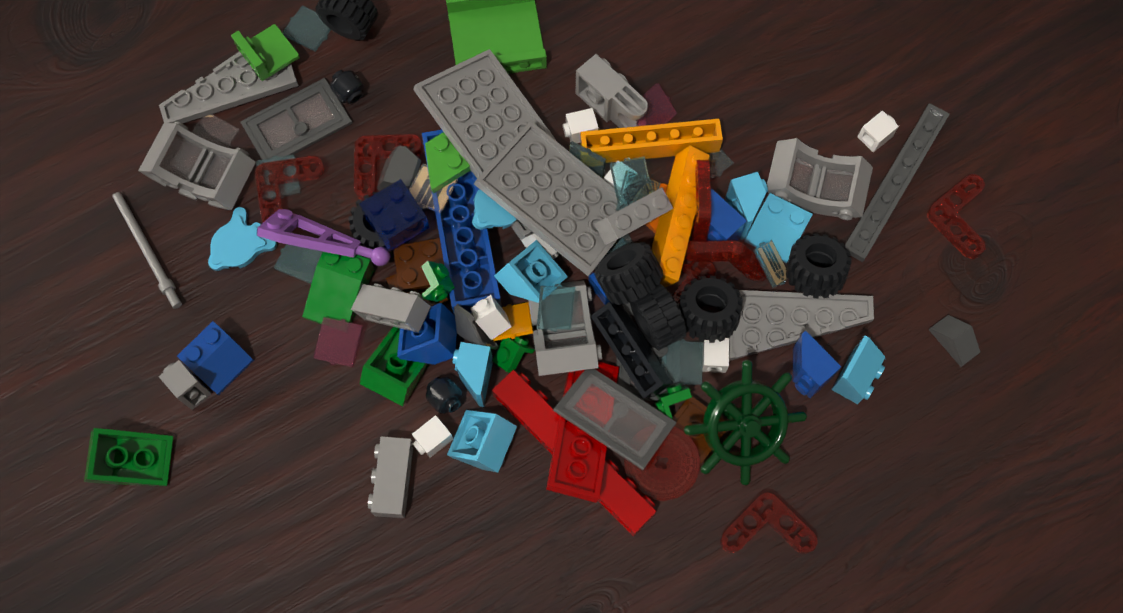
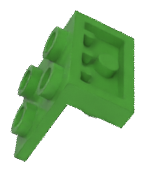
M275 24L251 39L248 36L244 38L239 30L231 35L237 49L261 81H264L299 58L297 51Z

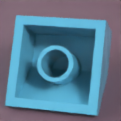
M758 172L732 179L726 193L725 201L747 220L740 238L741 240L746 239L768 191L765 180L760 178Z
M769 193L745 242L758 249L765 245L768 254L771 255L772 253L776 258L770 244H768L772 241L782 261L787 263L793 244L801 238L813 214Z
M537 240L494 275L510 295L537 303L568 277Z
M864 336L853 349L831 389L856 404H859L863 398L868 400L874 390V387L871 386L874 378L879 379L885 369V366L882 365L885 356L869 337Z
M461 342L459 350L455 349L453 355L455 371H458L460 380L480 407H484L493 365L491 347Z
M466 410L447 456L482 470L498 473L504 462L509 445L513 440L517 426L497 414Z

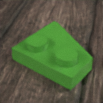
M444 132L425 143L430 187L433 194L471 171L468 162L455 149Z

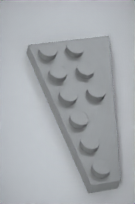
M238 52L212 69L213 73L205 78L200 77L195 81L196 84L187 90L179 91L161 103L159 107L164 123L179 122L183 124L297 87L298 83L291 64L261 81L242 54Z
M739 290L740 297L743 300L738 327L736 331H733V335L729 337V361L796 343L804 331H807L815 338L870 323L874 320L873 296L839 294L832 296L830 294L829 298L819 296L816 299L811 295H808V297L804 296L803 293Z

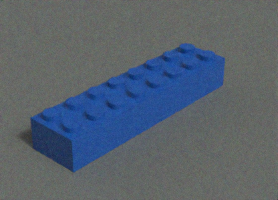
M443 130L422 133L425 156V143L443 133ZM472 171L459 177L455 184L447 188L448 199L441 212L438 198L443 188L434 194L432 192L444 265L448 269L449 277L455 287L449 292L453 313L454 306L457 304L469 313H472L471 307L490 295L501 306L497 279L494 277L496 273L487 228L479 230L472 224L475 209L473 200L479 190L474 185L477 178Z

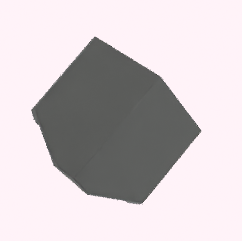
M406 146L395 147L385 161L376 189L379 191L412 189L421 160Z
M458 304L454 306L457 334L476 345L489 346L495 350L499 347L479 327L472 314Z

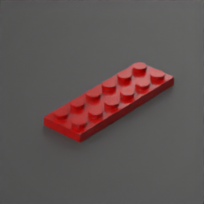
M598 361L599 368L595 369L617 383L619 367ZM584 370L567 372L563 397ZM591 385L573 409L603 429L612 417L614 398ZM559 416L546 490L596 503L600 496L607 446L562 416Z

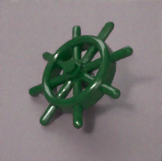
M744 360L742 363V380L733 382L720 391L709 382L701 384V389L712 400L706 409L703 423L687 425L684 428V433L688 436L704 434L708 446L713 451V454L701 466L703 474L710 473L722 459L729 464L740 466V482L746 486L750 483L752 465L761 463L772 455L783 464H787L790 461L789 455L780 448L787 433L788 423L803 422L807 419L805 412L788 413L785 402L779 395L792 380L790 373H784L772 387H769L760 381L752 380V362ZM752 393L763 395L752 409ZM741 396V408H738L731 402ZM771 404L773 415L760 416ZM722 413L724 417L729 419L727 421H719ZM772 425L768 436L760 430L763 426ZM733 430L721 443L718 432ZM751 437H754L761 444L751 449ZM741 438V452L730 451Z

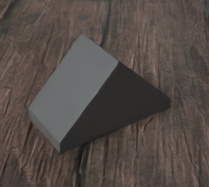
M947 315L929 329L960 367L980 353L973 327L965 322Z

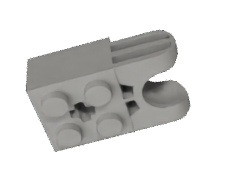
M595 54L576 70V94L593 108L606 122L611 120L619 128L645 126V118L643 116L647 113V101L628 84L624 75L618 74L612 69L606 59H601Z

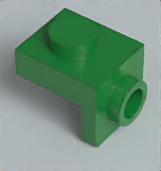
M427 261L421 267L430 287L422 293V297L426 300L438 302L445 299L448 293L455 287L445 265Z
M518 336L515 339H503L492 361L510 373L512 370H516L524 352L533 354L535 349L528 344L529 340L523 336Z
M680 383L671 385L666 388V392L658 394L659 402L655 403L656 409L672 420L673 417L669 406L692 398L690 389L684 385L681 386Z

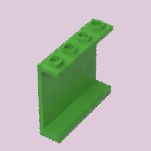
M446 0L456 65L490 49L508 74L547 68L546 52L543 49L535 0Z

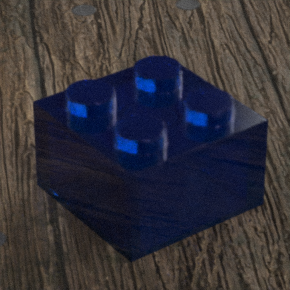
M402 179L359 203L365 218L388 252L430 228L426 215Z

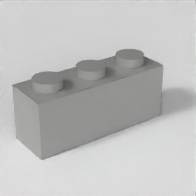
M661 187L594 225L604 244L607 245L672 210L673 207Z
M363 284L351 310L366 321L419 333L431 306L423 300L421 294L414 291L405 293L395 287H392L390 290L379 284H374L373 286Z
M381 436L380 444L376 443L374 457L378 459L377 468H373L371 474V483L374 484L373 494H369L368 509H371V513L374 516L405 518L414 447L411 439Z

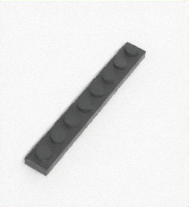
M930 103L928 104L865 210L863 217H861L846 242L845 249L849 250L850 256L861 262L865 260L947 120L949 113Z

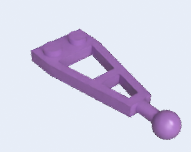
M278 209L257 230V236L275 242L352 258L357 254L370 258L377 266H384L390 260V253L384 247L371 249L361 246L360 240L294 214L287 209ZM296 227H299L320 237L314 238L291 232Z

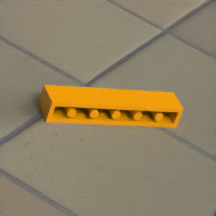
M720 119L580 132L582 162L585 165L672 157L690 145L705 153L720 152L723 141Z
M691 145L675 156L666 191L673 209L660 216L651 249L663 270L660 284L664 287L679 281L710 156Z

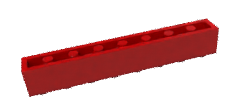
M512 370L492 389L493 396L552 455L560 415L553 411V408L547 403L548 398L540 390L535 392L529 386L531 382L523 373L518 375ZM608 459L604 463L598 502L634 537L655 516L657 512L654 509L655 504L646 495L642 497L636 492L637 486L628 477L623 479L617 473L619 471L618 467Z

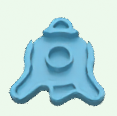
M479 189L473 200L475 209L472 224L475 228L483 230L495 226L505 229L516 222L517 219L482 190Z
M237 207L233 211L231 220L222 226L212 237L210 244L211 255L208 264L215 271L230 269L229 267L243 268L250 264L260 253L275 250L277 242L257 236V230L261 224L255 222L248 226L246 210L242 207Z

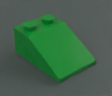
M322 252L315 269L302 317L348 333L356 315L351 308L362 285L369 284L375 271L371 259L355 255L352 258Z
M393 327L364 364L360 385L403 406L415 390L429 364L402 360L397 357L400 328Z
M94 428L90 435L84 482L167 486L173 436Z

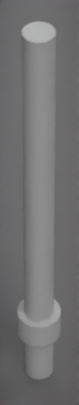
M114 193L112 197L159 282V289L163 295L167 296L173 309L179 308L182 303L175 292L176 287L173 281L166 276L122 193Z

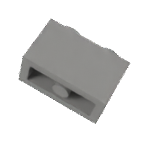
M179 360L176 363L169 364L159 376L175 397L191 410L211 395L210 391L198 377Z

